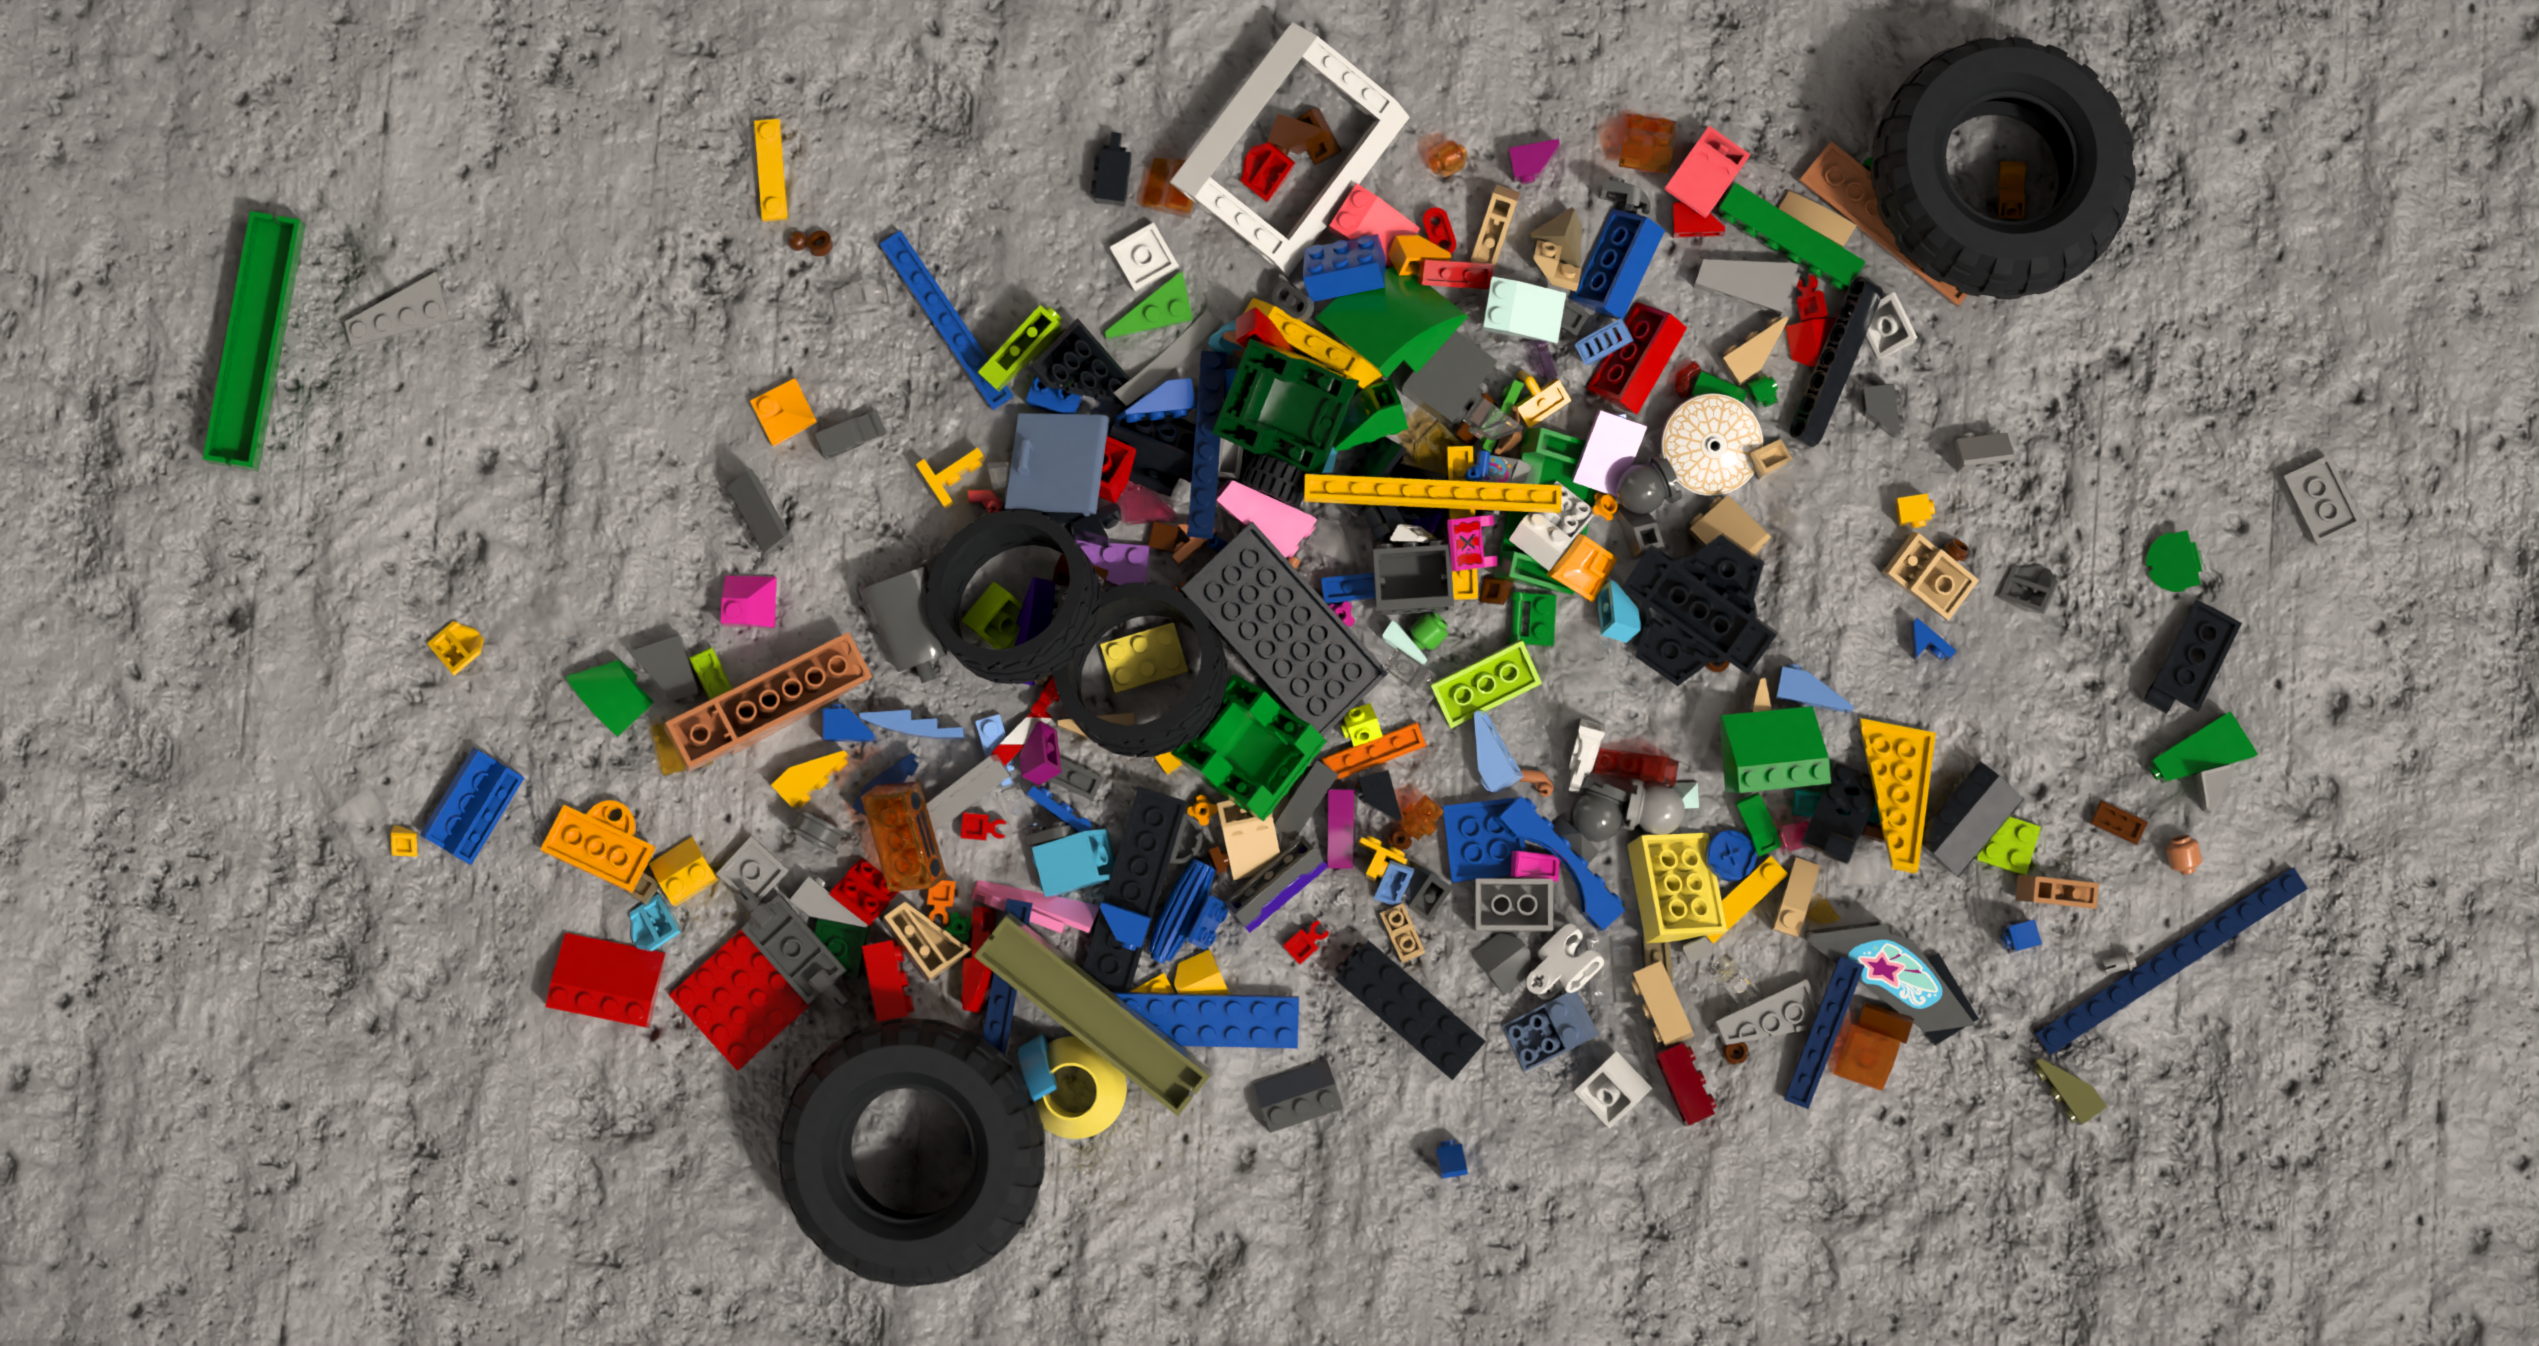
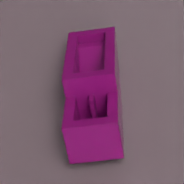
M1328 789V869H1353L1354 790Z

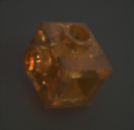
M1424 795L1416 805L1411 802L1402 812L1405 817L1400 825L1408 835L1419 841L1425 834L1429 837L1438 828L1439 825L1436 822L1444 811L1427 795Z

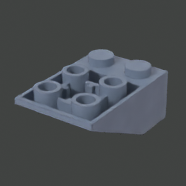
M1577 991L1568 992L1502 1025L1524 1072L1599 1035Z

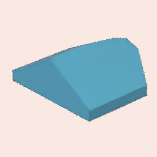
M660 894L654 896L647 906L642 904L630 912L631 938L638 949L652 952L681 933L676 918Z

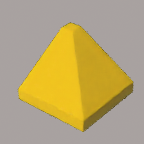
M394 825L391 831L392 856L417 857V832Z

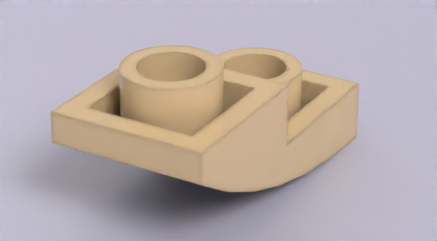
M1403 903L1380 913L1402 964L1425 954V950Z

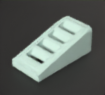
M1392 620L1383 633L1382 640L1421 667H1424L1427 663L1425 655L1397 622Z

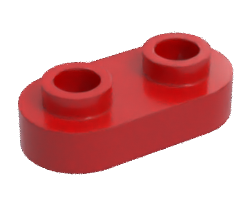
M1438 207L1428 209L1423 216V226L1428 240L1437 246L1442 241L1447 242L1449 246L1444 250L1452 255L1456 250L1457 242L1447 213ZM1432 218H1438L1440 224L1434 226L1430 221Z

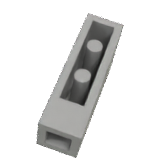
M1703 259L1694 288L1781 316L1783 310L1788 311L1792 297L1788 296L1791 286L1796 288L1801 273L1796 272L1798 264Z

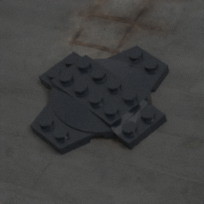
M1721 533L1693 555L1674 557L1673 559L1651 544L1622 586L1623 589L1643 602V611L1647 617L1636 658L1676 686L1682 684L1710 662L1721 663L1728 661L1749 675L1778 634L1776 630L1757 618L1759 615H1757L1754 598L1765 562L1724 533Z

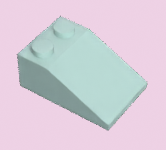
M1492 277L1482 330L1558 343L1566 293L1520 281Z

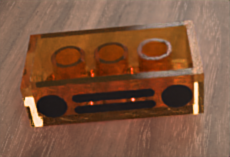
M919 781L876 785L861 796L889 892L932 888L947 877Z

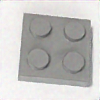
M751 836L716 874L737 894H743L742 890L749 887L751 892L762 902L787 875L789 870Z

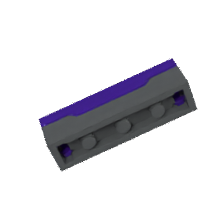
M1302 836L1224 903L1250 933L1275 911L1279 910L1294 895L1299 893L1313 879L1318 877L1328 866Z

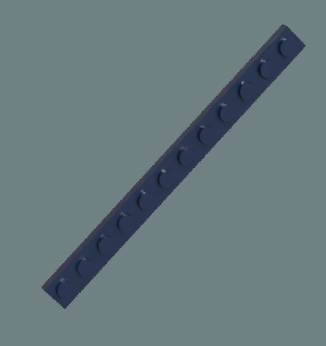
M2292 867L2035 1033L2037 1039L2048 1055L2055 1053L2308 889L2295 868Z

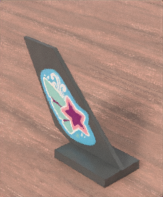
M1877 921L1805 931L1806 941L1833 962L1837 963L1841 955L1864 964L1859 982L1902 1015L1914 1018L1913 1023L1924 1032L1975 1026L1972 1019L1912 939L1889 934L1888 924Z

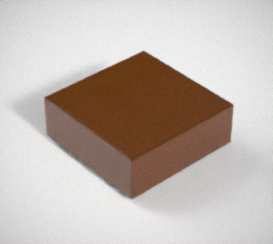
M1154 522L1148 546L1173 553L1179 527Z

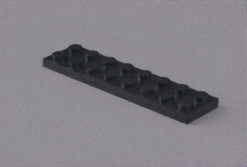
M1138 786L1104 902L1153 918L1188 801ZM1100 911L1083 970L1111 992H1130L1147 934L1141 948L1136 947L1135 951L1121 946V941L1116 940L1102 911Z

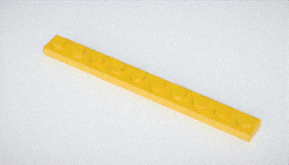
M1305 474L1304 502L1561 513L1562 485Z

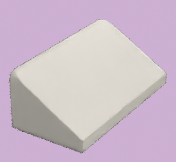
M1398 524L1390 541L1429 543L1431 541H1438V538L1420 526Z

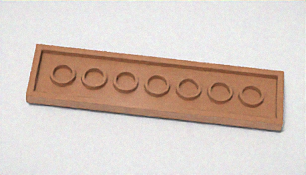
M1831 141L1800 178L1799 182L1845 219L1856 224L1860 231L1958 308L1968 294L1957 291L1955 286L1949 285L1946 282L1941 281L1939 283L1923 272L1924 269L1911 257L1908 259L1895 244V237L1890 229L1885 227L1879 216L1878 202L1875 190L1872 187L1870 171Z

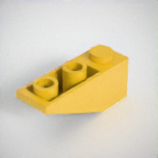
M843 750L789 767L771 786L793 809L797 806L802 808L811 800L809 795L816 788L821 790L830 781L828 777L834 771L840 772L849 763L846 760L849 755Z

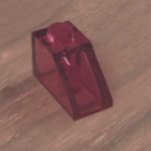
M1143 486L1128 487V491L1123 492L1126 525L1177 520L1176 512L1148 489L1143 490Z
M1809 821L1782 826L1777 830L1783 855L1809 848L1801 845Z

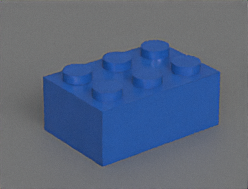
M1378 234L1363 235L1356 239L1339 240L1335 243L1314 245L1304 249L1303 280L1308 295L1313 302L1385 287L1386 257Z

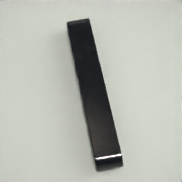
M1862 276L1856 277L1849 285L1789 428V434L1792 438L1809 447L1817 446L1823 438L1883 295V290L1880 286Z

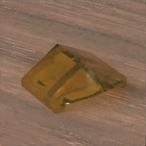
M1437 419L1413 443V462L1417 467L1448 475L1447 447L1463 445Z

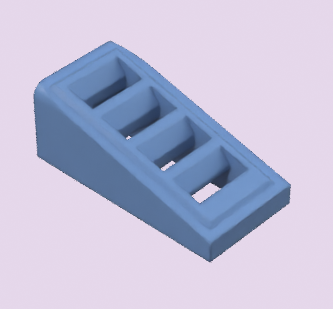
M1620 318L1579 340L1574 345L1587 366L1598 362L1634 340L1623 319ZM1615 328H1617L1622 338L1620 342L1613 331ZM1604 334H1608L1611 342L1613 343L1612 346L1609 345ZM1597 338L1604 349L1603 351H1600L1595 341ZM1587 344L1590 345V347H1591V349H1592V351H1593V353H1594V356L1592 355L1591 351L1589 350Z

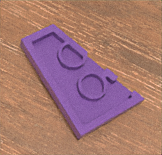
M1075 540L1093 565L1108 570L1106 581L1117 586L1126 583L1145 582V585L1147 584L1149 546L1109 543V547Z

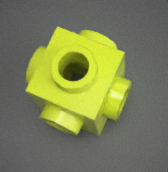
M1371 703L1351 709L1343 717L1345 723L1340 724L1345 739L1350 737L1354 747L1383 737Z

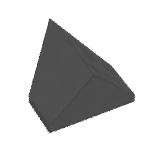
M1410 860V867L1414 868V873L1410 879L1409 908L1429 922L1453 887L1432 872Z

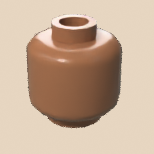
M2181 835L2170 839V843L2166 846L2170 868L2174 871H2180L2182 875L2194 873L2196 871L2195 867L2202 863L2198 841L2190 838V835Z

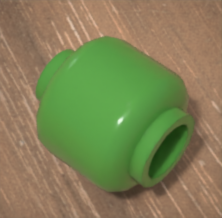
M1435 612L1432 614L1423 613L1411 626L1410 631L1413 635L1411 640L1421 650L1424 647L1434 650L1448 636V624Z

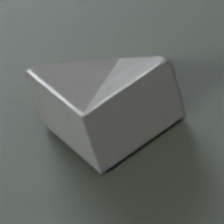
M1704 936L1681 946V951L1690 964L1713 955L1708 940Z

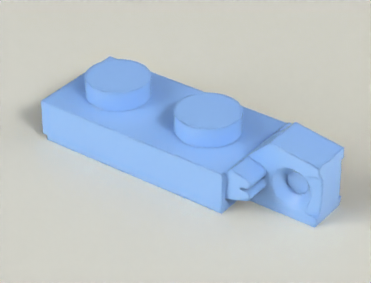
M1000 714L975 721L986 758L1007 737ZM1013 759L1005 766L1008 771L1015 770ZM1011 777L1003 781L1001 785L1003 787L1012 785Z

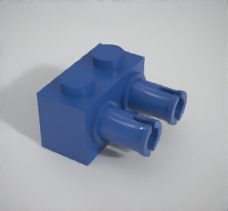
M1034 374L1026 403L1028 406L1054 414H1078L1083 396L1067 393L1065 390L1045 387Z

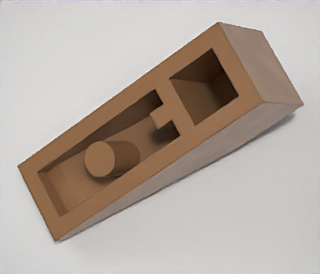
M2018 875L2015 900L2097 909L2099 883Z

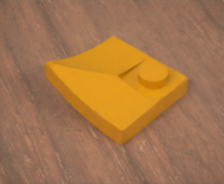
M796 378L750 400L773 447L817 423Z
M1579 533L1565 555L1548 571L1547 575L1584 599L1594 602L1618 558L1585 535Z

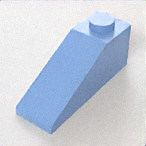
M1476 711L1474 713L1478 771L1482 776L1480 781L1487 791L1500 793L1524 776L1487 712Z

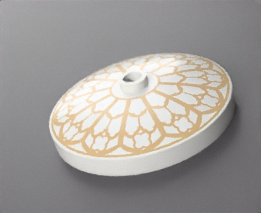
M1717 393L1697 395L1681 403L1668 417L1661 435L1662 459L1667 458L1678 479L1676 482L1694 493L1706 496L1727 494L1744 485L1756 471L1750 453L1763 447L1760 425L1750 409L1732 397ZM1716 441L1718 448L1712 450L1710 444Z

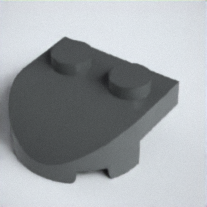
M1610 177L1609 180L1604 179L1600 199L1625 203L1624 212L1636 214L1638 209H1642L1641 213H1650V201L1642 189L1633 184L1624 183L1625 180L1622 178Z
M1185 813L1169 864L1180 865L1189 862L1197 855L1202 845L1200 826L1195 819Z

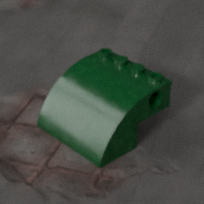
M1250 339L1212 434L1255 454H1267L1285 461L1308 474L1321 475L1359 380L1297 353L1259 340Z

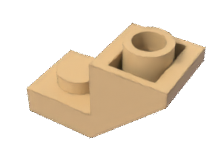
M1537 240L1533 259L1549 282L1554 286L1577 291L1582 269L1570 264L1559 263L1562 246Z

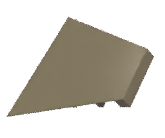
M1571 207L1531 232L1530 236L1535 247L1537 240L1562 246L1559 262L1580 268L1582 225L1575 209Z

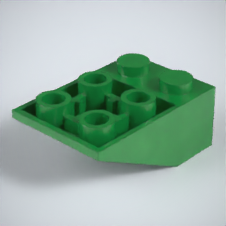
M1391 379L1367 386L1351 400L1333 445L1335 452L1348 450L1355 445L1365 442H1373L1387 435H1396L1408 429L1402 403Z

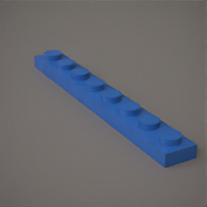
M898 231L880 243L881 248L991 409L995 411L1014 398L1007 385L999 392L978 373L988 362V357L902 231Z

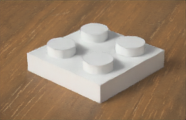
M1154 222L1110 247L1134 292L1179 268L1178 263Z

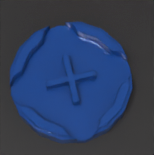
M1726 830L1712 837L1705 851L1706 864L1710 871L1719 879L1729 882L1739 881L1750 874L1755 866L1757 857L1751 840L1742 832L1735 830Z

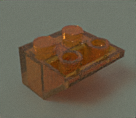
M1626 114L1618 167L1669 174L1676 121L1666 118L1645 117L1641 114Z
M1154 158L1142 207L1191 219L1195 203L1169 183L1186 160Z

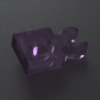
M1535 340L1540 357V362H1536L1540 377L1545 376L1546 382H1550L1557 378L1551 352L1547 342Z

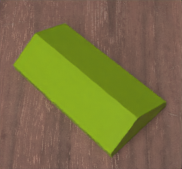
M1520 639L1431 683L1430 686L1451 729L1474 718L1476 711L1486 712L1541 685L1542 682L1523 640Z

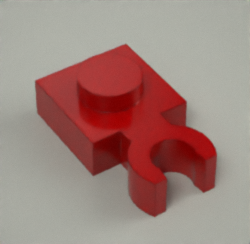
M1808 275L1809 284L1805 286V282L1802 279H1799L1797 283V288L1802 291V296L1796 298L1801 322L1828 316L1823 291H1816L1818 280L1814 275Z
M1054 678L1050 680L1040 694L1039 700L1031 708L1032 713L1040 719L1050 704L1052 705L1055 700L1057 702L1060 700Z
M963 813L961 839L987 841V834H992L997 839H1004L1005 834H998L996 827L1000 824L1006 825L1007 822L1003 819H997L990 823L989 815Z
M1319 920L1312 923L1308 934L1301 929L1283 945L1299 965L1319 949L1314 942L1324 940L1329 935L1328 930L1322 935H1318L1315 932V928L1321 923Z

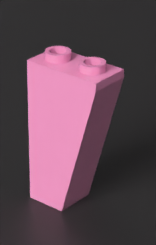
M1227 479L1216 494V503L1243 527H1246L1253 521L1285 558L1287 556L1289 558L1292 557L1299 549L1297 544L1303 537L1307 538L1315 529L1314 524L1317 521L1315 517L1233 480Z

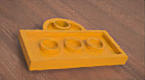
M607 800L594 805L587 814L563 805L540 850L551 857L633 893L656 848L634 837L636 822L628 807L618 801ZM614 809L622 811V817L618 821L609 820V814Z

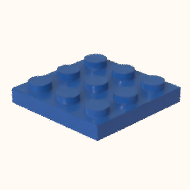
M1516 798L1443 806L1451 883L1510 876L1512 851L1526 852L1524 839L1512 838L1494 818Z

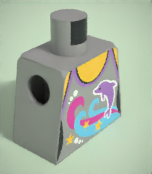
M1490 455L1488 475L1479 482L1525 484L1531 465L1519 459ZM1484 510V512L1499 516L1500 510Z

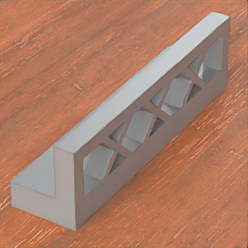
M991 755L912 814L910 818L914 823H917L916 814H919L922 827L924 828L920 814L922 810L930 836H932L1009 778L1011 773L997 755Z

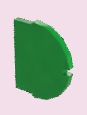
M2189 531L2168 532L2158 537L2150 546L2146 557V566L2152 567V571H2148L2152 581L2160 588L2170 592H2185L2187 588L2201 585L2199 572H2203L2201 564L2204 562L2201 551L2197 549L2196 542H2191Z

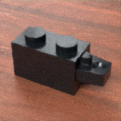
M1111 132L1110 144L1103 145L1100 156H1095L1094 170L1098 171L1097 180H1092L1090 195H1095V203L1126 206L1132 154L1131 152H1126V147H1121V133Z

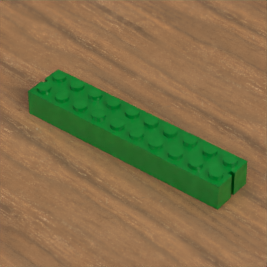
M250 211L202 458L209 464L227 467L234 466L239 469L259 472L306 227L300 219L277 216L276 218L272 214Z

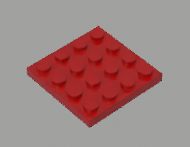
M742 930L733 936L669 995L738 1072L811 1006L802 999Z

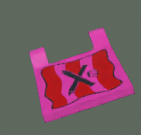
M1493 515L1447 520L1452 571L1498 566L1497 556L1484 557L1481 526L1494 525Z

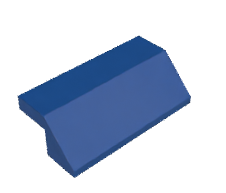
M473 747L420 835L455 857L472 865L525 777Z

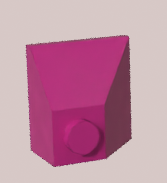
M725 576L721 601V624L724 627L775 628L777 577Z

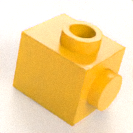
M1928 493L1901 497L1894 501L1899 526L1911 525V529L1925 527L1926 522L1932 519L1931 515L1935 514L1933 499L1929 500Z

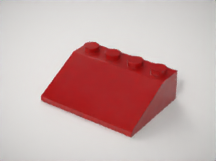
M565 933L550 982L545 1007L650 1028L666 953L654 950L651 952L630 945Z

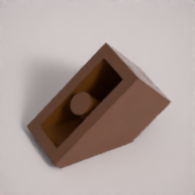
M1278 113L1267 142L1273 144L1287 156L1289 152L1299 155L1329 139L1330 133L1320 127Z

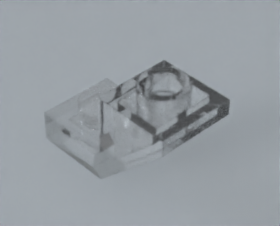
M1476 293L1454 303L1456 307L1468 316L1462 325L1471 342L1482 350L1501 342L1498 333L1482 330L1485 307Z
M1396 648L1382 669L1430 703L1434 698L1430 684L1440 678L1411 656Z

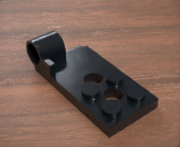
M2196 599L2163 666L2159 669L2148 689L2143 702L2165 714L2168 713L2175 700L2199 711L2242 623ZM2203 628L2212 630L2214 634L2213 640L2204 639L2201 635V630ZM2192 650H2198L2202 653V662L2192 660L2190 655Z
M1836 763L1830 776L1831 783L1826 784L1805 831L1801 845L1822 852L1823 856L1848 865L1875 806L1876 799L1870 775ZM1852 790L1857 793V796L1850 797L1845 791ZM1844 809L1849 815L1842 816L1836 810Z

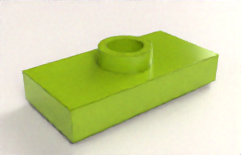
M713 647L689 658L709 700L733 689Z

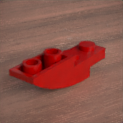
M973 907L971 919L973 927L971 942L972 958L963 959L961 971L963 978L961 1003L962 1010L981 1013L990 996L994 972L975 958L974 955L995 929L996 910Z

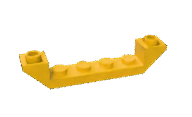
M1252 298L1244 313L1254 307L1258 308L1272 320L1290 346L1319 363L1359 380L1357 388L1360 390L1381 381L1383 375L1349 348L1304 322L1292 318L1274 305Z

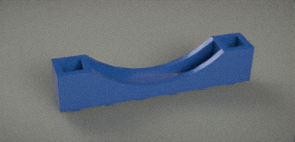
M1517 797L1494 819L1512 838L1524 839L1538 844L1561 861L1570 873L1576 886L1581 914L1597 932L1604 931L1625 911L1622 907L1623 901L1614 892L1610 893L1604 887L1606 883L1597 873L1594 875L1587 868V861L1581 855H1575L1570 850L1571 844L1562 835L1558 836L1552 830L1554 828L1553 824L1545 816L1542 818L1535 811L1537 807L1529 798Z

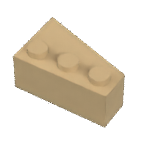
M906 902L899 905L883 918L885 926L899 945L902 946L904 952L927 983L967 956L971 951V948L959 942L950 933L935 925L930 919Z
M1662 961L1634 972L1635 980H1632L1631 983L1636 994L1642 993L1646 1003L1642 1004V1008L1647 1019L1652 1017L1656 1027L1652 1028L1657 1041H1663L1667 1049L1695 1037Z

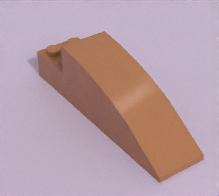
M847 632L665 722L664 729L685 770L689 773L729 752L732 756L771 736L871 679L872 675L850 633Z

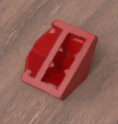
M1270 142L1252 146L1244 158L1241 182L1263 200L1269 202L1287 180L1296 162Z
M1836 318L1812 319L1786 326L1791 361L1812 368L1815 367Z

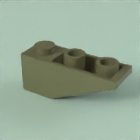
M2041 1058L2033 1061L2036 1066L2033 1069L2041 1081L2046 1079L2051 1086V1089H2049L2050 1094L2056 1102L2061 1101L2066 1107L2064 1113L2073 1124L2077 1122L2078 1125H2083L2107 1107L2092 1085Z

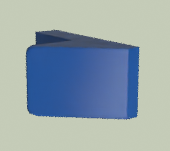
M1916 618L1911 624L1914 660L1927 645L1931 647L1930 652L1939 660L1944 658L1948 661L1957 651L1920 619Z

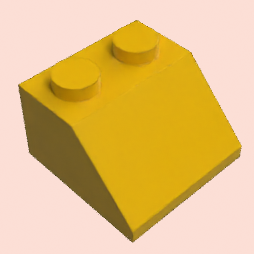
M693 836L649 863L659 885L675 907L720 880Z

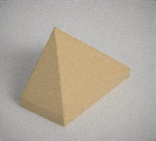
M1782 439L1750 453L1759 481L1794 461Z

